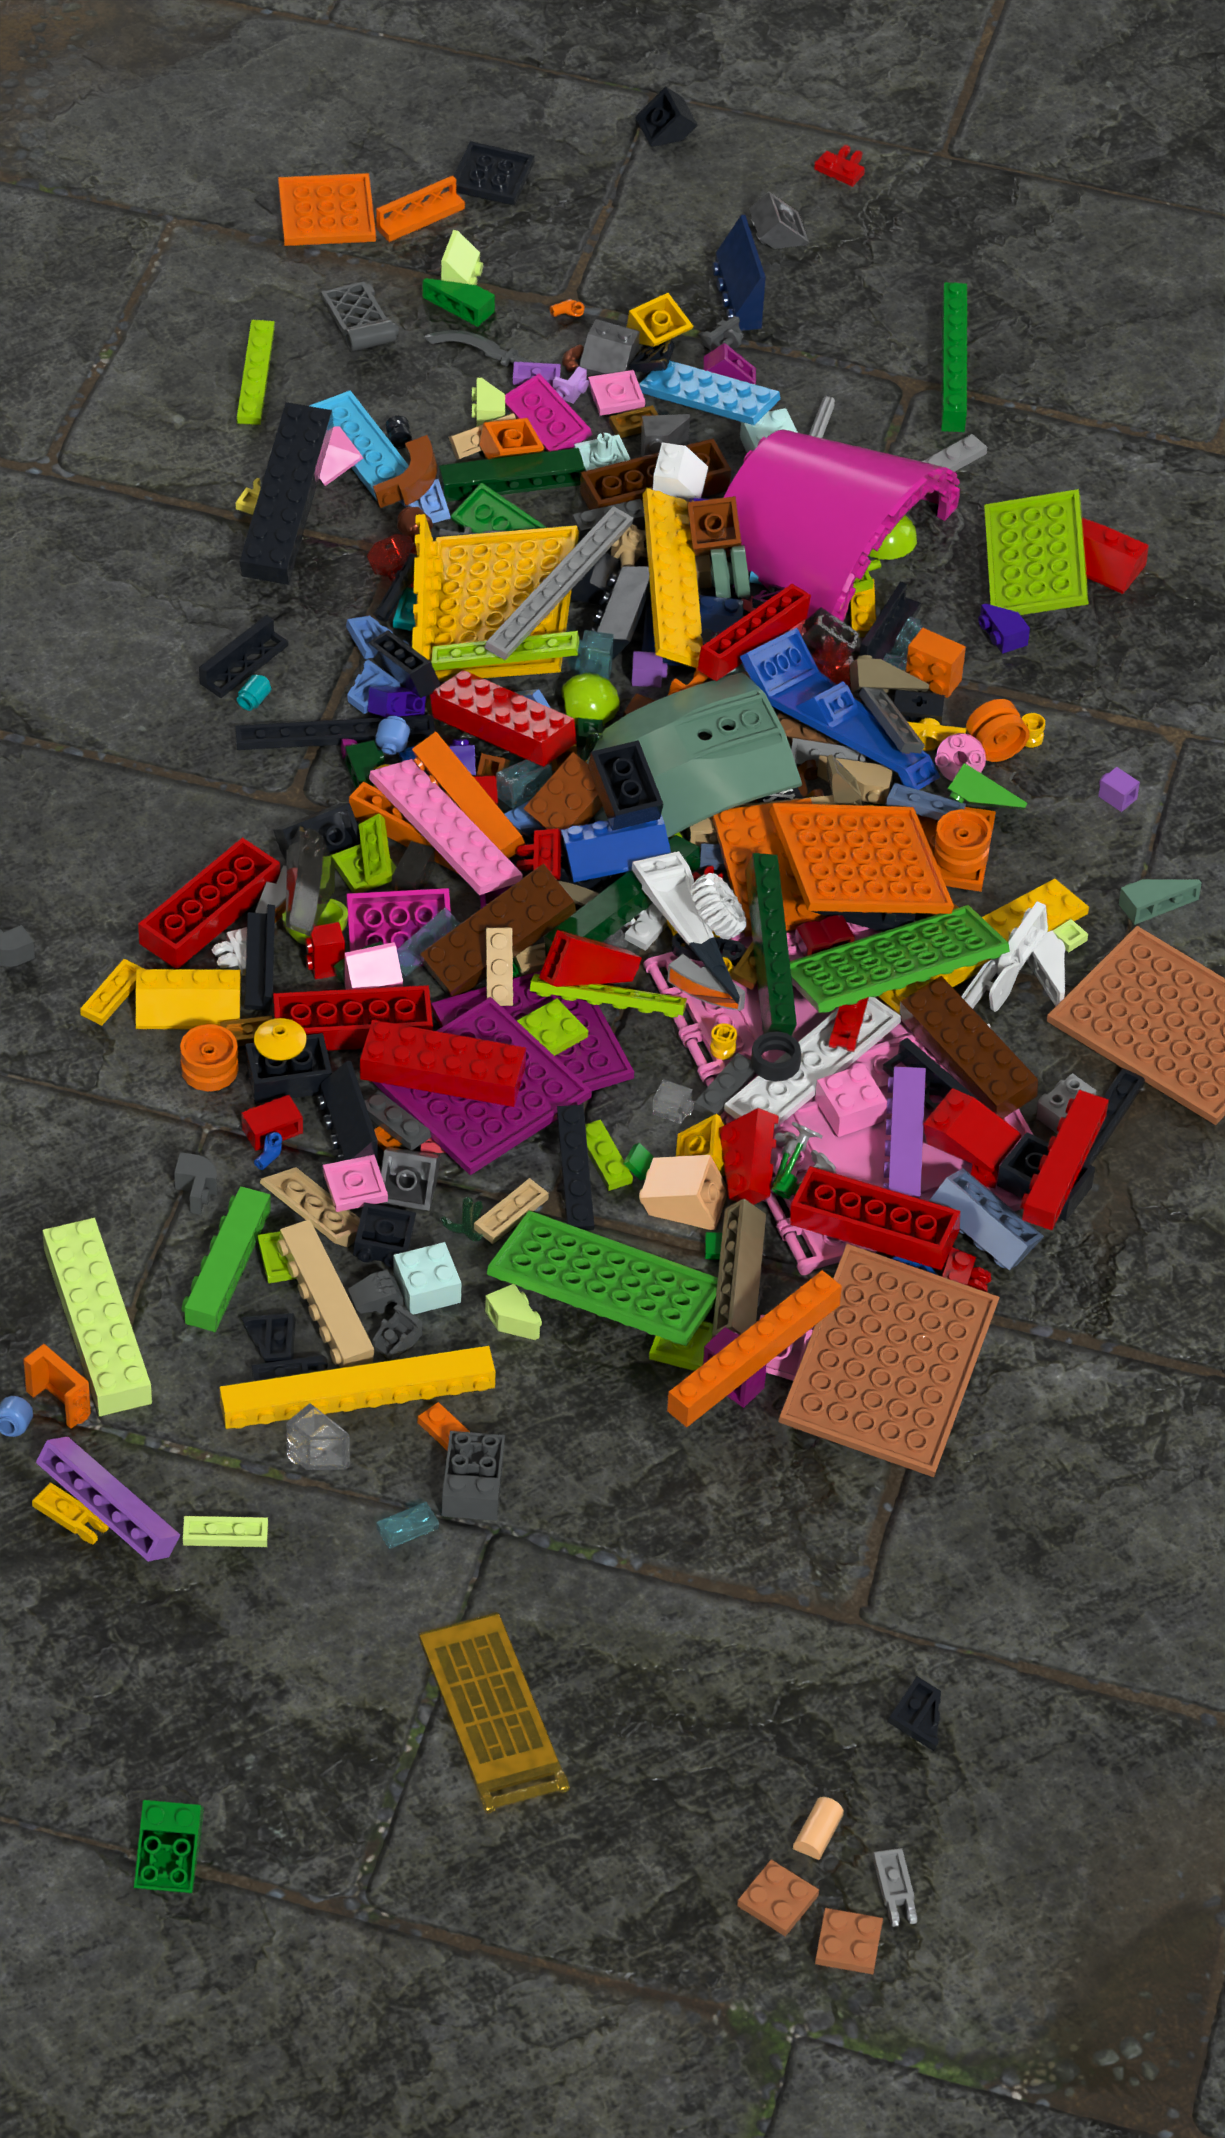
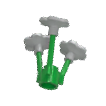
M792 1122L791 1125L800 1132L799 1136L791 1132H785L784 1134L776 1133L775 1135L776 1144L783 1147V1157L771 1190L784 1199H790L792 1195L795 1196L802 1183L801 1181L797 1185V1177L791 1174L800 1152L806 1149V1144L810 1137L822 1139L823 1136L795 1122ZM816 1150L811 1151V1159L815 1163L813 1167L836 1174V1167L823 1153H818ZM791 1157V1159H790V1161H789V1163H788V1165H787V1168H786V1170H785V1167H786L788 1158Z

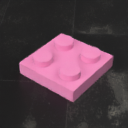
M634 370L588 377V385L599 415L633 411L645 407V399Z
M375 1155L323 1165V1174L336 1212L363 1207L364 1202L370 1204L388 1202V1194Z

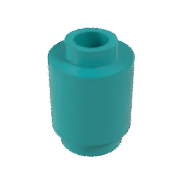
M252 675L239 690L237 703L247 711L258 708L271 692L269 680L263 675Z

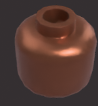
M407 507L398 515V530L411 542H415V535L420 534L415 523L416 515H426L430 532L433 526L432 519L419 507Z

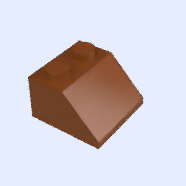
M736 496L687 502L695 556L710 555L711 549L723 548L726 552H730L732 546L742 545Z

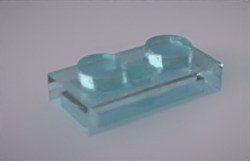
M427 1502L377 1522V1530L389 1549L439 1528V1521Z

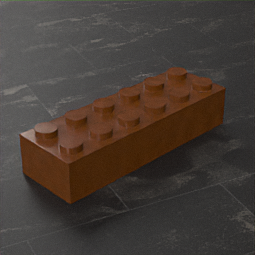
M712 438L685 445L708 466L701 498L727 491L731 484V468L715 440ZM659 452L581 472L580 494L589 510L641 499L643 503V493L646 488L653 490L654 472Z
M542 864L421 952L422 964L449 998L466 993L486 978V928L512 927V951L514 958L576 913L575 902L547 867Z
M939 976L900 1001L901 1021L961 1085L1000 1118H1005L1037 1097L1038 1078L942 976Z

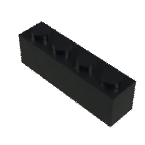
M389 630L368 642L378 666L418 697L428 696L441 686L431 662Z

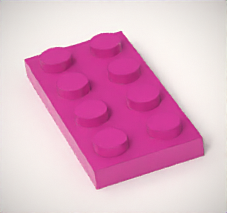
M540 373L505 395V407L511 413H514L516 419L528 418L546 452L571 449L574 447V444L581 443L592 436L591 429Z

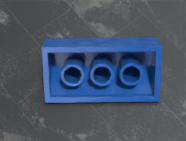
M662 815L658 820L612 831L608 820L582 826H572L561 830L564 855L573 882L632 871V863L634 861L671 853Z

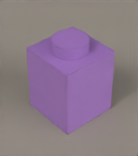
M634 651L632 686L661 687L662 677L667 678V663H663V657L657 656L656 652Z
M1116 767L1110 773H1105L1101 777L1098 797L1122 812L1137 799L1140 782Z

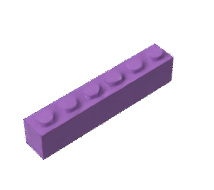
M894 1067V1077H888V1093H893V1098H887V1114H892V1119H886V1135H891V1141H885V1156H890V1162L884 1163V1178H889V1183H884L883 1188L920 1199L926 1068Z
M68 1436L46 1441L36 1461L42 1469L148 1562L170 1556L180 1537L176 1530Z

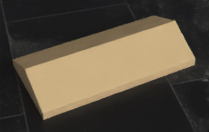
M297 1167L261 1179L260 1183L305 1220L310 1219L313 1226L332 1242L347 1248L355 1242L360 1218L350 1210L336 1212L331 1195Z

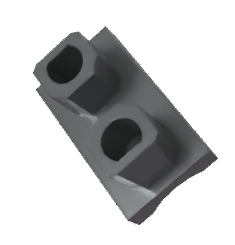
M733 316L728 321L722 320L717 323L714 331L703 333L701 335L703 347L709 348V352L723 343H726L732 349L738 348L741 345V339L744 338L739 328V317Z

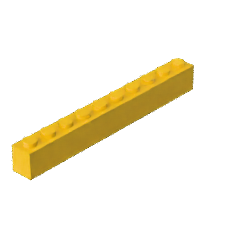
M484 1346L221 1386L220 1404L225 1429L243 1428L249 1425L269 1424L288 1419L296 1420L301 1417L314 1415L323 1416L327 1413L349 1412L354 1409L375 1408L386 1404L432 1399L438 1396L458 1395L464 1392L485 1391L495 1388V1368L490 1347Z

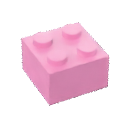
M864 1064L817 1080L815 1101L837 1137L885 1121L887 1100Z

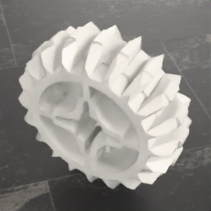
M708 873L699 877L691 885L692 900L695 902L700 916L703 917L710 930H713L717 936L728 940L736 937L746 928L747 920L745 912L742 910V905L739 903L738 897L735 896L733 890L729 888L728 884L721 877H718L715 873Z

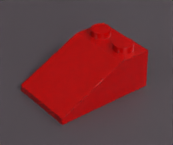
M953 1088L923 1123L928 1145L992 1173L1022 1137L1019 1131L976 1098Z

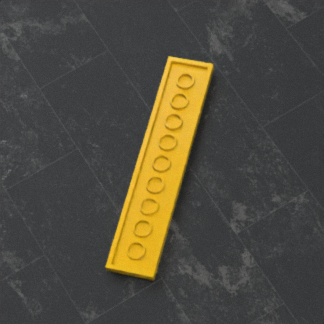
M646 488L643 493L655 652L657 656L697 668L703 639L700 635L702 628L695 553L693 552L691 528L689 525L688 501L664 494L661 491Z
M1054 878L982 918L1009 942L1012 930L1021 925L1026 910L1033 908L1037 901L1046 905L1047 932L1056 929L1070 919L1076 921L1087 915L1089 906ZM992 959L980 961L974 966H964L955 969L949 974H939L930 977L929 980L924 982L917 981L908 984L902 989H892L883 992L878 997L900 1015V1001L939 976H942L954 987L978 974L983 965Z

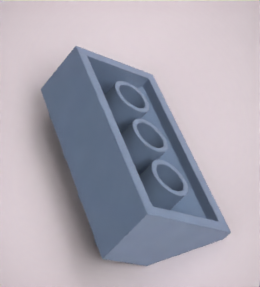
M964 1168L948 1176L929 1200V1202L959 1210V1232L971 1237L976 1247L982 1251H987L994 1257L996 1264L1008 1270L1017 1266L1044 1237L1028 1222L1023 1221L1021 1216Z

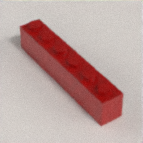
M794 584L789 585L704 644L700 650L697 670L717 682L743 663L740 656L785 634L806 619L811 595Z
M1082 1090L1078 1091L1075 1099L1070 1098L1065 1112L1067 1116L1066 1118L1061 1117L1057 1126V1132L1059 1133L1057 1137L1052 1136L1047 1149L1050 1152L1048 1156L1043 1155L1038 1168L1040 1173L1039 1175L1034 1174L1029 1186V1189H1031L1030 1194L1025 1193L1022 1198L1020 1208L1024 1209L1023 1221L1053 1230L1106 1118L1108 1099Z

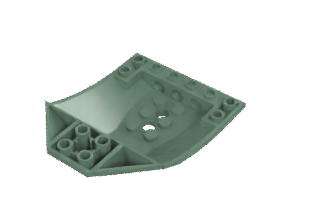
M744 672L721 678L717 682L713 680L673 693L627 714L604 729L593 751L639 740L664 804L661 815L668 838L730 808L802 786L784 728L766 694ZM729 725L731 727H734V729L731 731L724 730L722 726ZM706 732L711 734L712 738L701 740L698 734ZM603 806L594 815L595 821L608 820Z

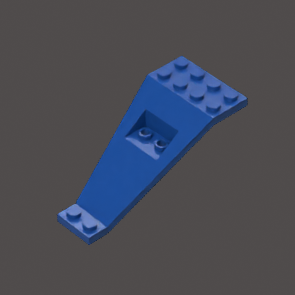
M798 628L740 656L743 667L748 672L751 680L766 694L771 706L896 771L904 786L920 790L940 778L932 759L926 752L922 751L921 754L910 752L906 754L899 751L873 713L853 697L848 685L844 681L835 684L818 670Z

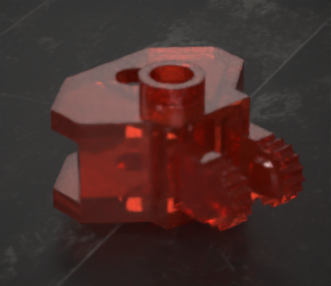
M395 534L374 543L367 558L375 574L389 577L391 581H394L395 573L404 565L410 553L417 555V550L412 537ZM388 544H392V545H393V546H391V547L385 549L386 545H388Z
M827 636L823 647L817 648L812 658L819 672L831 679L835 684L844 681L850 688V664L855 659L851 656V651H848L847 643L842 641L839 646L834 645V638Z

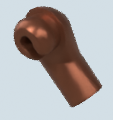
M581 344L566 351L562 357V365L566 367L568 372L578 368V363L575 360L582 357L584 347Z

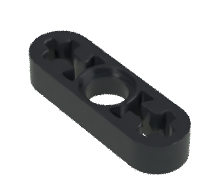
M679 933L673 936L672 952L674 955L679 957L684 954L689 959L701 961ZM714 937L719 950H723L722 957L728 958L733 966L736 967L746 951L745 946L738 941Z

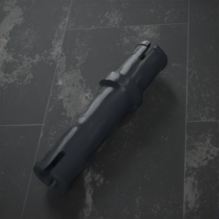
M410 553L404 565L395 573L392 585L373 613L377 619L387 622L408 585L413 583L414 559L418 557L417 555Z

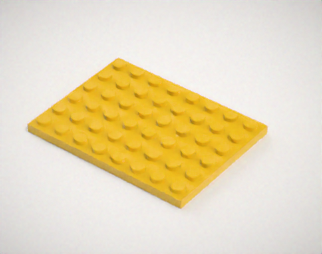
M565 526L436 537L438 558L443 560V573H440L441 590L437 591L439 607L435 608L437 623L433 625L434 642L430 644L432 652L433 646L487 641L578 544V527ZM571 590L529 636L566 632ZM563 657L435 670L439 682L448 681L462 670L481 678L561 672Z

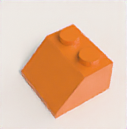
M528 418L483 423L479 445L487 459L534 454L544 450V446Z

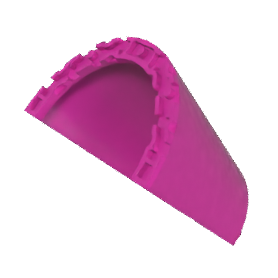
M781 429L772 433L767 438L763 437L759 441L757 448L754 451L750 450L746 454L744 464L729 485L724 498L736 496L741 544L745 546L748 571L750 573L752 571L759 577L758 580L767 589L772 584L784 588L794 584L809 593L811 599L806 625L812 627L811 633L824 645L828 646L841 633L848 604L856 591L853 588V583L856 577L861 580L871 563L867 556L872 549L875 551L879 550L885 537L921 499L938 504L937 517L945 521L958 507L960 488L955 485L958 486L960 481L957 478L958 475L947 467Z

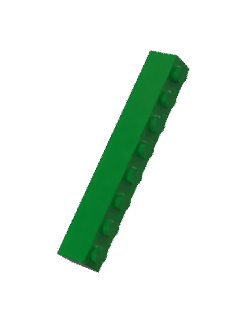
M944 282L942 298L941 431L965 432L967 416V284Z

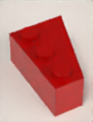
M757 1108L719 1128L729 1199L736 1202L746 1199L755 1205L770 1197L774 1165L770 1163L772 1148L776 1147L773 1133L774 1124H778V1115Z

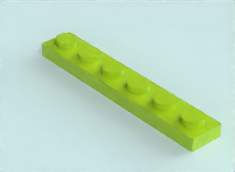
M251 320L237 413L238 424L261 425L275 321Z
M578 631L528 636L506 660L485 649L486 641L433 646L431 664L435 671L577 656L579 635Z
M534 974L530 984V991L536 992L537 995L549 997L552 994L561 996L562 999L568 1001L583 999L593 1005L608 1003L618 1009L632 1007L638 1008V1011L643 1013L663 1012L668 1017L683 1016L687 1003V998L602 984L555 987L540 979L539 974Z

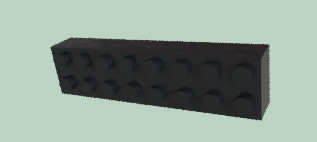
M285 402L240 558L242 577L289 585L334 427L332 410Z

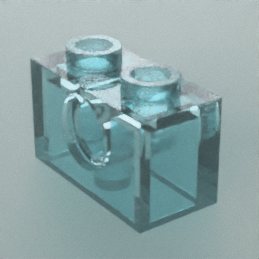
M585 630L583 639H579L578 654H580V657H577L575 671H580L579 674H599L610 680L614 634Z
M526 759L497 772L498 798L511 808L530 801L551 778V765L547 764L543 767Z

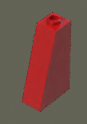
M557 930L539 978L555 987L633 982L642 957L624 948Z

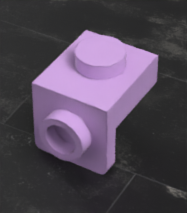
M578 366L568 381L555 377L553 380L554 390L565 401L574 404L580 394L585 393L589 383L586 380L587 369Z

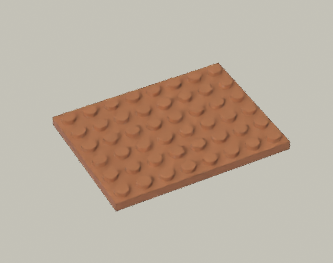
M1136 926L1048 1014L1047 1022L1118 1066L1144 1077L1145 1082L1214 1125H1217L1225 1116V978L1139 926Z
M846 1244L833 1278L842 1286L840 1306L815 1325L778 1422L934 1477L1000 1297Z

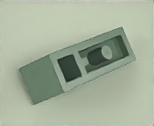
M1142 879L1121 888L1119 906L1132 923L1136 925L1199 900L1202 883L1200 880Z

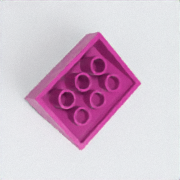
M449 888L352 893L346 896L350 952L378 942L383 944L395 942L400 967L424 966L420 953L452 931Z

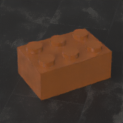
M572 752L523 809L545 830L559 828L561 831L572 826L587 825L603 805L588 769V764Z

